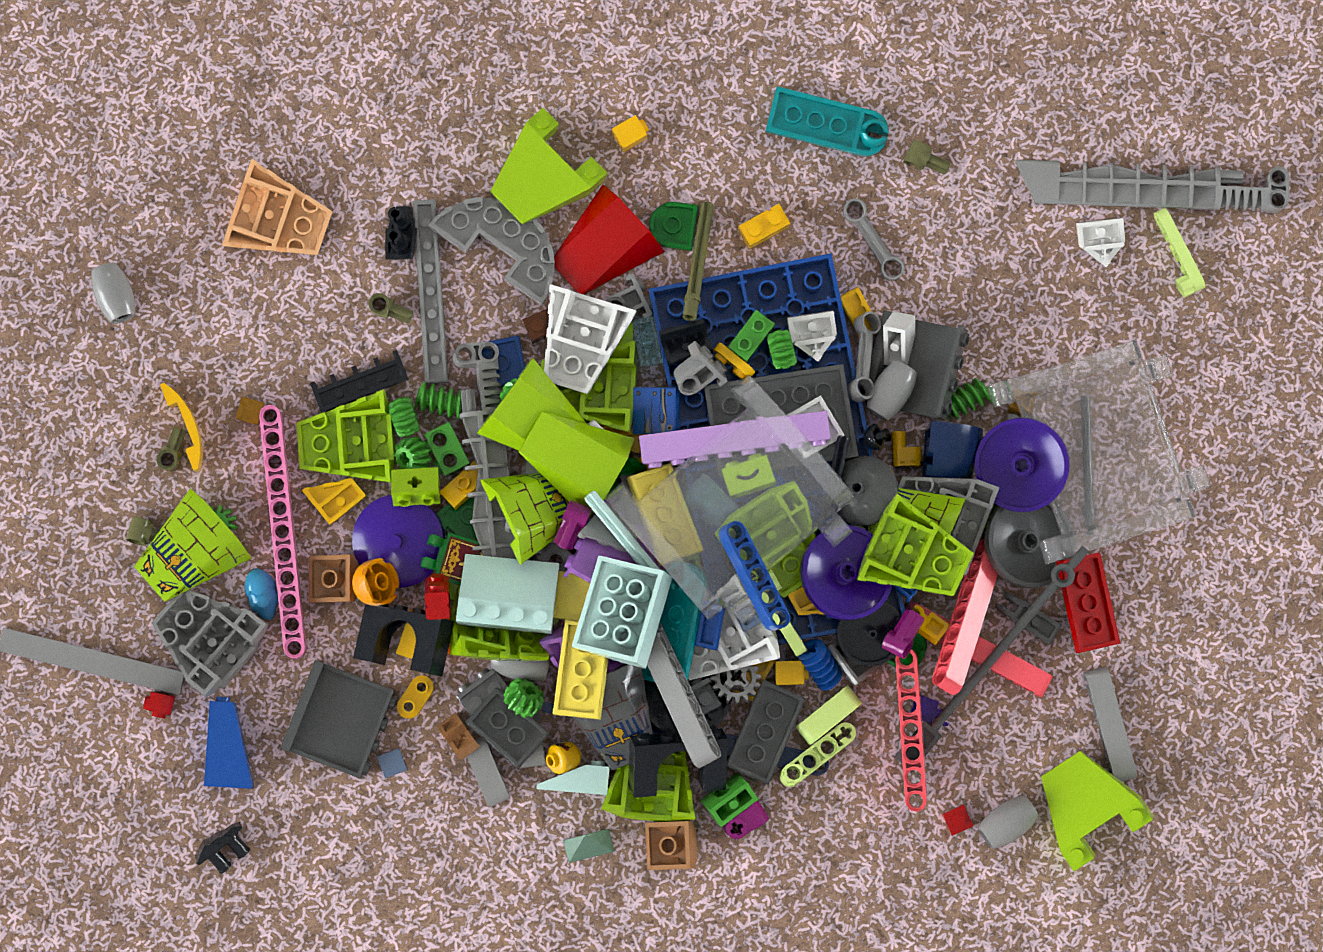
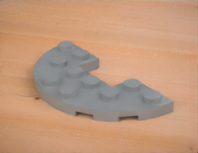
M475 197L447 207L428 224V228L464 253H467L480 235L512 257L516 262L508 271L504 280L541 306L543 305L549 294L550 284L552 285L555 261L552 245L544 228L537 219L522 225L498 199Z

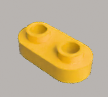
M719 342L713 349L716 353L714 358L720 360L723 365L728 363L733 367L732 372L740 379H750L755 373V370L722 343Z
M421 675L411 681L397 704L398 713L402 717L412 719L420 713L434 690V684L429 677ZM419 683H425V691L420 692L417 686ZM408 702L413 704L411 711H406L404 708Z

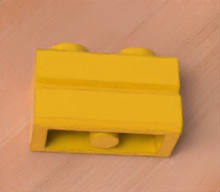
M777 204L770 208V211L766 210L739 225L738 231L750 250L788 229L790 222L780 204Z

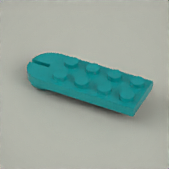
M777 86L765 132L858 156L870 157L878 154L884 148L889 128L885 118L876 111ZM867 132L881 135L882 137H871L867 135Z
M676 562L664 570L672 577L660 622L688 680L702 603L707 589V579L704 572L698 566L686 562ZM646 666V669L642 668L644 680L655 682L648 666Z

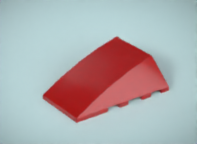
M602 185L554 255V268L577 293L585 295L665 251L652 233L625 203L605 185Z

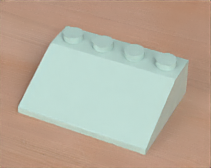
M465 554L456 616L457 624L552 634L559 563L527 560L519 565L517 559Z
M598 556L571 647L646 669L672 577L663 570Z

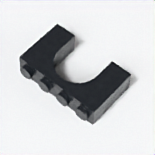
M365 604L353 658L385 665L393 634L400 626L409 623L416 637L410 670L442 677L455 621L448 619L429 620L426 619L425 610L413 608V612H409L408 607L394 604V608H389V604L379 606Z
M710 727L720 748L721 757L698 768V782L703 792L726 790L728 739L722 728ZM663 731L660 734L639 733L637 736H630L629 788L634 798L657 796V773L661 762L672 753L687 751L679 732Z

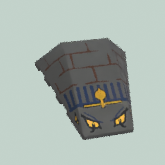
M622 664L616 670L606 674L601 720L573 717L611 770L629 764L630 736H637L639 733L653 734L642 668Z

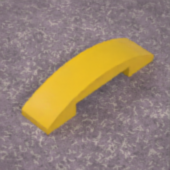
M162 383L160 386L170 408L178 406L194 445L185 450L193 471L196 473L200 472L203 461V446L198 424L190 408L180 395L167 384Z

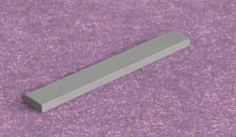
M436 199L412 201L413 218H415V228H417L416 260L426 385L449 383L439 238L437 233L428 228V224L437 216Z
M7 628L2 629L0 637L1 652L176 695L181 693L184 682V675L181 671Z

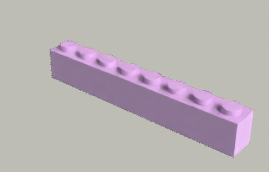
M827 411L639 436L643 465L648 464V469L662 467V462L671 461L672 465L686 464L685 459L695 458V462L709 461V456L718 455V459L732 458V453L742 452V456L754 455L756 450L765 449V453L777 452L781 446H788L789 450L803 448L804 443L811 442L812 447L826 445V440L831 439Z

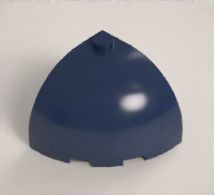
M931 421L925 429L922 477L972 479L975 474L976 452L983 439V429L965 424Z

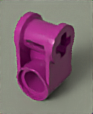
M757 800L726 823L723 829L731 838L740 839L765 824L770 818ZM734 822L738 825L737 832H734L732 830L733 827L731 824Z

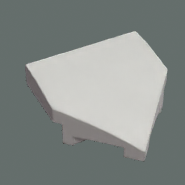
M1123 218L1076 223L1079 247L1103 266L1107 267L1116 253L1125 245Z
M834 311L787 317L792 343L816 361H819L837 335Z

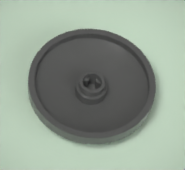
M1052 502L1043 508L1030 512H1015L998 506L991 514L986 525L985 549L992 567L1005 581L1021 588H1038L1052 582L1051 572L1056 566L1057 561L1071 559L1073 538L1066 517Z

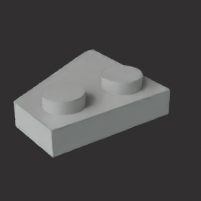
M606 503L637 541L642 533ZM597 515L577 535L579 538H591L597 540L600 545L612 546L616 550L627 552Z

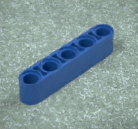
M733 521L724 525L719 530V539L763 626L769 631H776L786 627L790 622V614L746 527L739 521ZM730 528L736 532L735 539L729 535ZM741 549L747 553L746 560L740 557ZM751 571L757 573V582L751 578ZM763 592L769 597L768 603L762 600ZM774 613L779 616V625L773 621Z

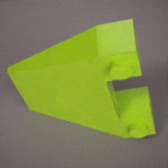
M541 108L526 122L490 191L522 225L589 196L605 181L607 172L592 157L574 171L546 143L557 132L559 123L544 108Z
M1078 751L1041 776L1060 852L1073 871L1093 860L1095 856L1094 851L1084 836L1117 814L1122 816L1132 832L1137 831L1153 820V813L1140 795L1082 751Z

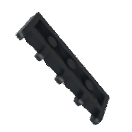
M393 351L395 360L381 365L378 357L373 358L376 367L361 373L358 372L356 365L352 366L354 375L337 381L335 375L331 374L332 384L317 389L315 381L310 382L321 413L408 381L409 379L398 351Z

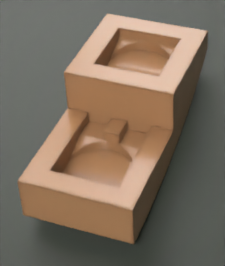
M456 712L437 725L439 731L460 761L480 747Z

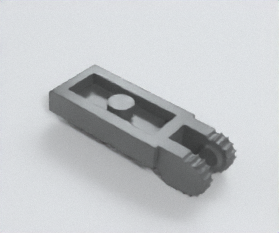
M1005 591L1003 594L1005 599L1018 607L1014 613L997 603L995 608L1016 624L1030 608L1031 604L1024 600L1021 601ZM1039 610L1024 630L1050 645L1062 625Z

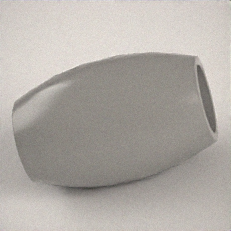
M114 262L94 268L91 272L93 294L104 316L111 324L122 323L135 316V299L131 285L124 272Z
M898 360L893 361L876 379L874 395L867 400L866 409L879 418L889 421L903 408L911 396L917 372Z
M549 655V659L544 661L492 660L491 669L511 679L518 678L521 680L526 678L528 682L545 681L551 659Z
M1022 795L1009 799L994 808L980 823L978 830L986 843L992 849L1005 846L1024 835L1033 826L1039 815L1029 799Z

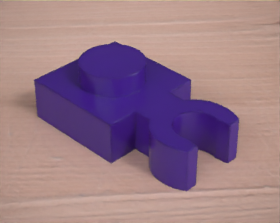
M920 695L922 721L925 720L931 724L933 718H936L943 709H937L938 701ZM915 701L912 705L910 712H914L916 710L917 705ZM944 722L942 726H948L949 723Z

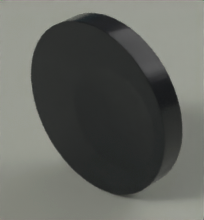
M885 601L878 610L861 619H838L836 626L837 642L843 653L857 664L865 666L883 664L895 655L883 649L882 643L890 630H894L902 616L892 604Z

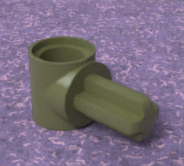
M917 140L912 141L903 161L908 166L910 164L914 165L917 170H922L926 166L941 174H946L950 167V162L931 154L932 148Z
M376 293L369 299V308L377 317L388 319L390 316L405 323H409L413 317L412 310L394 304V299L382 293ZM378 300L386 302V307L381 311L374 309V304Z
M173 427L167 446H162L156 461L163 470L173 472L179 468L182 456L180 448L186 430ZM169 454L173 455L174 463L171 466H164V457Z
M132 517L126 540L136 545L146 546L148 541L152 542L160 530L153 528V523L150 520Z

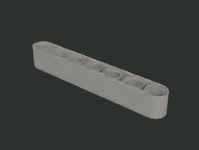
M659 622L647 666L692 762L696 767L701 768L721 757V751L662 624Z

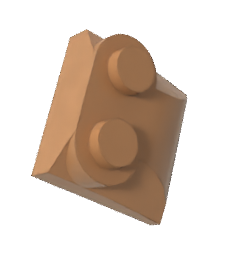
M355 555L309 556V603H350L356 600L357 596L353 590L352 580L356 569L359 567V563Z
M692 821L645 823L647 870L695 868L698 858L697 834Z

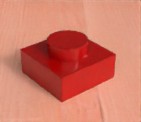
M964 805L942 814L951 836L973 827Z

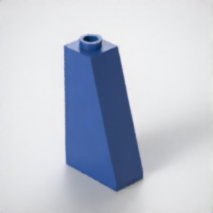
M216 697V701H210L204 786L254 789V781L237 705L235 702H230V697Z

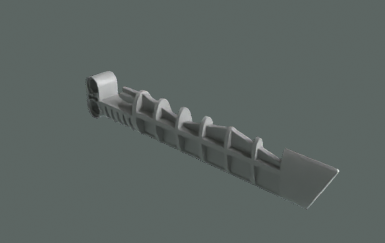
M1015 161L1035 203L1220 210V207H1225L1226 210H1229V207H1233L1234 210H1237L1239 207L1243 211H1246L1247 208H1251L1252 211H1255V208H1259L1260 211L1278 214L1284 210L1289 202L1290 176L1287 169L1280 166L1274 167L1265 178V187L1221 186V184H1243V171L1220 170V167L1194 172L1193 166H1189L1187 174L1167 177V165H1163L1162 177L1140 172V164H1136L1135 170L1116 166L1113 163L1087 169V162H1083L1082 170L1060 173V161ZM1272 175H1280L1283 180L1282 183H1275L1272 180ZM1271 198H1280L1282 206L1273 205Z
M492 342L460 344L453 354V362L459 368H476L480 411L476 410L474 389L461 390L463 413L459 414V416L463 420L469 438L462 440V444L471 445L477 465L466 466L465 471H478L476 490L467 494V497H475L470 524L473 525L479 546L472 548L473 551L481 550L483 556L517 559L510 545L515 540V537L512 533L505 531L506 518L497 499L489 501L480 481L481 479L510 476L507 445L477 434V431L501 402L499 400L501 392L498 391V387L501 384L497 382L500 375L496 374V370L499 369V350ZM485 349L490 350L493 358L485 359L481 351ZM465 351L470 355V359L463 361L459 358L458 353Z

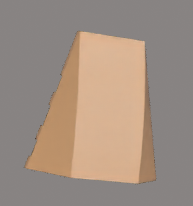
M251 159L222 246L318 255L332 211L307 194L305 195L269 169L264 168L254 159Z

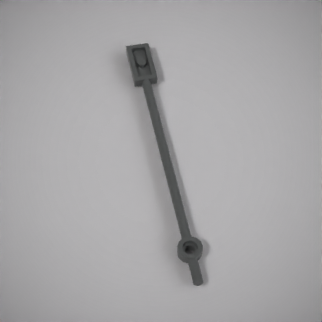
M1081 546L1067 564H1059L1053 568L1051 572L1052 582L968 679L960 692L952 698L931 724L924 720L922 723L924 756L928 754L942 737L938 732L939 728L1059 587H1067L1073 583L1075 578L1074 569L1089 553L1085 547ZM1060 571L1067 573L1068 576L1065 580L1059 579L1058 574ZM918 729L913 733L912 736L918 733ZM911 746L907 749V756L910 759H917L920 752L918 748ZM902 748L894 756L901 763Z

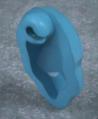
M255 568L249 572L245 580L244 588L245 594L248 597V604L250 609L261 618L271 620L275 616L279 603L276 583L267 572Z

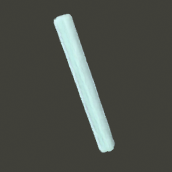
M596 491L590 492L585 497V501L635 562L641 566L659 569Z

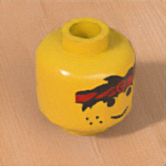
M565 741L551 745L548 748L546 763L554 773L563 774L579 767L581 751L574 743Z

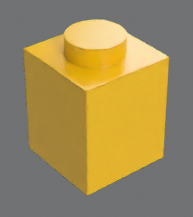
M636 115L612 128V134L623 153L647 139L646 132L649 131L644 120H638Z
M775 661V685H804V680H808V671L801 661Z

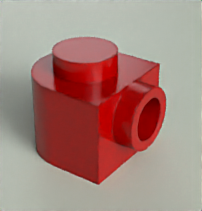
M152 691L150 696L146 695L143 709L152 711L151 716L165 719L166 714L171 715L175 696Z

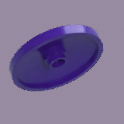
M1013 418L996 425L983 437L975 456L976 478L998 486L999 490L994 503L1004 509L1015 512L1035 511L1051 503L1065 487L1070 471L1069 454L1063 439L1049 425L1032 418Z
M388 495L373 501L361 512L354 525L352 547L359 566L368 560L382 558L384 559L382 561L391 563L398 574L399 588L416 585L434 573V570L420 567L422 557L437 559L440 548L428 545V537L433 534L445 539V531L439 516L430 505L393 506L392 495Z
M840 525L829 528L817 535L809 543L803 554L800 575L804 591L811 603L829 617L839 620H857L866 617L878 610L891 592L892 585L857 580L864 553L873 535L863 528L852 525Z

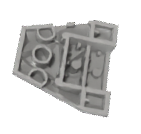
M902 476L899 484L900 488L966 498L950 535L975 554L999 487L979 479ZM973 554V556H972V558H971V560H970V562H969V564H968V567H967V569H966L964 575H967V572H968V570H969V567H970V564H971L972 559H973V557H974V554Z
M191 590L174 597L152 622L153 627L171 653L188 684L204 697L210 696L219 687L224 688L256 653L259 648L257 643L264 637L268 628L264 621L247 609L235 608L229 603L212 600L209 596Z

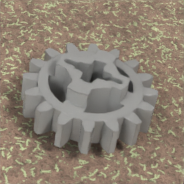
M750 665L721 672L725 678L724 685L721 684L720 673L714 674L715 676L710 677L711 682L715 683L712 687L713 691L719 690L718 698L720 699L725 696L726 703H729L730 699H734L735 705H738L741 698L746 703L748 695L751 697L755 696L756 692L753 689H759L760 684L756 682L761 679V675L756 674L759 666L752 667ZM747 672H749L751 677L750 684L749 681L746 679ZM736 675H738L740 677L739 681L735 680L733 682L731 680L732 676L735 677ZM731 690H739L740 693H733V692H730V691H731Z

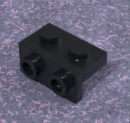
M704 319L690 321L687 324L668 327L665 330L659 331L661 345L668 366L683 363L691 356L688 346L694 341L701 347L706 346L711 354H713Z

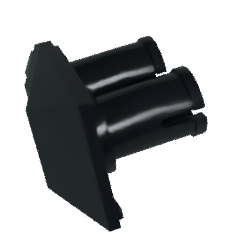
M394 206L388 211L390 220L385 234L386 260L413 259L417 238L415 218H412L410 206H396V208Z
M241 822L234 823L226 829L216 832L210 838L204 839L195 854L197 865L202 864L208 859L220 874L226 872L232 865L220 852V849L226 844L237 855L238 859L246 856L250 848L238 836V832L242 829Z

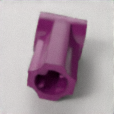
M570 499L562 517V524L553 542L563 549L572 550L578 539L577 535L581 528H584L592 509Z
M906 609L894 630H890L885 636L882 648L905 659L913 646V639L923 624L924 618L917 612Z

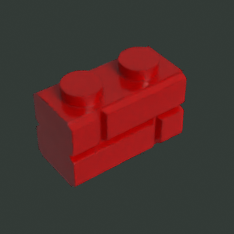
M435 573L425 578L426 619L436 620L448 619L450 617L449 577L443 574Z

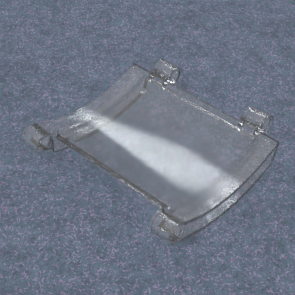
M1137 339L1063 364L986 386L993 408L1007 403L1009 405L1017 403L1022 418L1036 419L1049 425L1060 435L1068 450L1070 459L1068 480L1062 492L1050 503L1061 535L1038 542L1045 564L1073 557L1081 546L1085 547L1088 551H1092L1196 517L1189 494L1212 487L1204 465L1181 472L1152 387L1153 383L1168 377H1174L1167 354L1144 361Z
M750 375L731 390L746 410L640 500L633 496L623 482L605 497L612 508L709 621L728 606L743 625L757 612L719 539L721 527L733 521L743 523L765 567L769 571L817 529L820 530L833 547L843 541L852 533V530L837 512L855 498L820 453ZM730 528L729 535L733 539L736 538V532ZM741 549L740 557L746 560L747 553ZM751 571V578L756 582L758 575L755 571Z

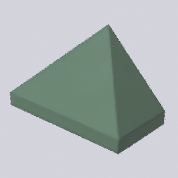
M609 829L563 840L569 863L615 852Z

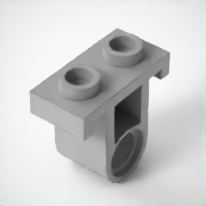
M634 273L625 276L626 283H632L633 286L606 299V302H616L623 307L636 310L637 312L644 309L645 313L642 314L644 322L653 318L650 298L645 299L642 293L645 290L644 284L640 277H635Z
M696 341L688 346L691 356L674 371L679 391L688 396L697 393L714 379H716L720 387L728 382L724 373L726 368L720 360L715 361L706 346L701 347Z

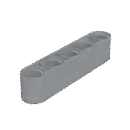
M1105 666L1083 672L1084 681L1087 680L1088 683L1086 688L1089 699L1094 705L1092 710L1097 726H1100L1098 732L1103 749L1106 748L1105 757L1109 772L1112 771L1113 776L1121 782L1137 778L1134 759L1108 668Z

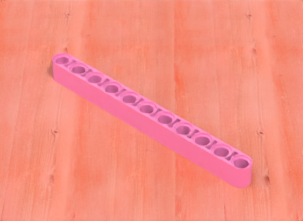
M267 405L261 409L259 418L283 649L288 657L299 659L307 652L283 416L277 407ZM269 411L277 413V418L274 422H267L265 419ZM271 434L279 435V442L276 445L268 444V438ZM280 457L282 460L281 466L276 469L271 468V459ZM276 480L284 482V488L279 492H275L272 488ZM279 503H285L287 507L286 512L282 515L275 513V507ZM281 526L289 528V534L285 538L278 537L277 531ZM284 549L291 551V558L288 561L280 559V553ZM287 572H291L294 575V580L289 585H285L282 581L283 575ZM294 595L296 598L295 606L287 608L285 606L286 597ZM293 618L297 619L299 622L298 629L289 631L287 628L288 621ZM293 642L301 644V651L296 655L291 654L289 650Z

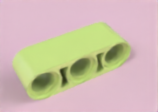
M847 685L795 728L806 742L811 745L858 708L862 702Z

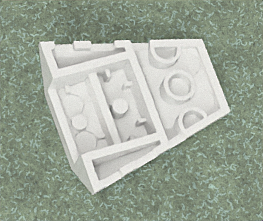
M550 284L549 324L546 335L548 340L545 351L544 372L554 384L588 394L637 311Z
M735 574L710 599V601L726 604L718 651L695 646L688 677L689 680L780 658L775 631L767 630L762 623L746 632L743 631L734 610L740 608H752L755 610L740 578Z

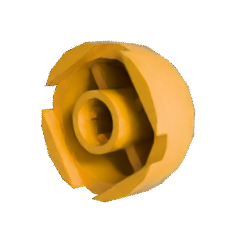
M382 558L362 563L353 575L352 585L354 593L360 601L367 605L379 606L389 604L397 596V594H394L396 588H399L398 574L391 563L382 561L384 560Z

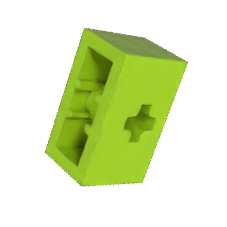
M438 467L391 470L393 506L407 507L410 505L441 504Z

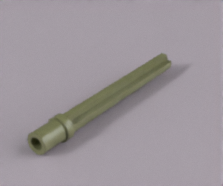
M702 202L687 294L684 297L683 318L688 321L697 319L698 306L701 301L700 291L714 210L713 203Z

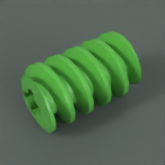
M974 378L972 379V385L968 382L964 383V390L959 386L957 387L956 394L953 392L951 397V412L946 416L950 423L951 415L957 420L959 419V411L965 416L968 415L967 407L975 411V403L983 407L984 398L990 403L992 402L991 395L985 384Z
M423 381L417 393L414 409L420 404L421 411H425L429 406V411L433 414L438 408L440 416L447 410L449 418H452L456 412L457 420H460L459 414L463 413L461 390L455 396L453 388H450L448 393H445L444 386H441L436 391L435 384H432L427 389L426 382Z

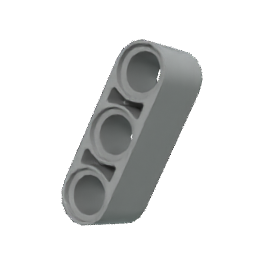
M479 737L475 740L480 747L470 753L467 758L488 807H492L510 799V795L496 766L497 764L487 741Z

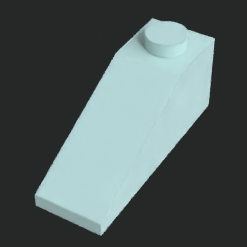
M591 760V765H584L537 784L536 789L607 795L610 767L605 766L604 761Z

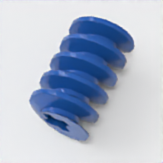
M812 639L804 642L807 651L799 655L798 658L801 659V663L805 666V669L809 672V675L820 690L832 689L842 678L841 668L823 641Z

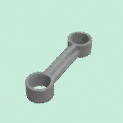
M850 199L843 208L844 218L856 225L881 264L880 272L882 277L888 281L898 280L904 272L902 260L890 254L866 217L867 208L865 203L860 199ZM848 205H860L863 208L862 216L858 219L850 218L847 214ZM888 261H895L899 264L900 273L898 276L891 277L884 272V266Z
M871 311L857 316L854 321L855 331L860 337L856 378L848 384V394L855 402L865 401L874 395L875 386L869 378L873 335L879 332L881 321L878 315ZM864 318L870 322L871 331L865 327ZM858 383L864 387V396L858 390Z

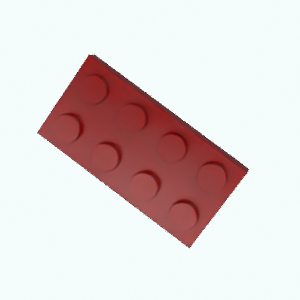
M1101 553L1086 555L1074 569L1075 578L1073 583L1067 587H1061L1076 653L1121 644ZM1070 559L1057 561L1056 566L1067 564ZM1060 571L1058 574L1060 580H1065L1068 576L1065 571Z

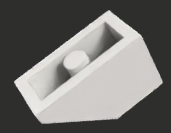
M893 311L883 325L884 365H890L895 360L908 365L915 338L914 315Z

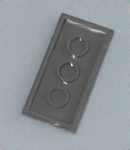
M762 679L727 759V767L769 785L806 698Z

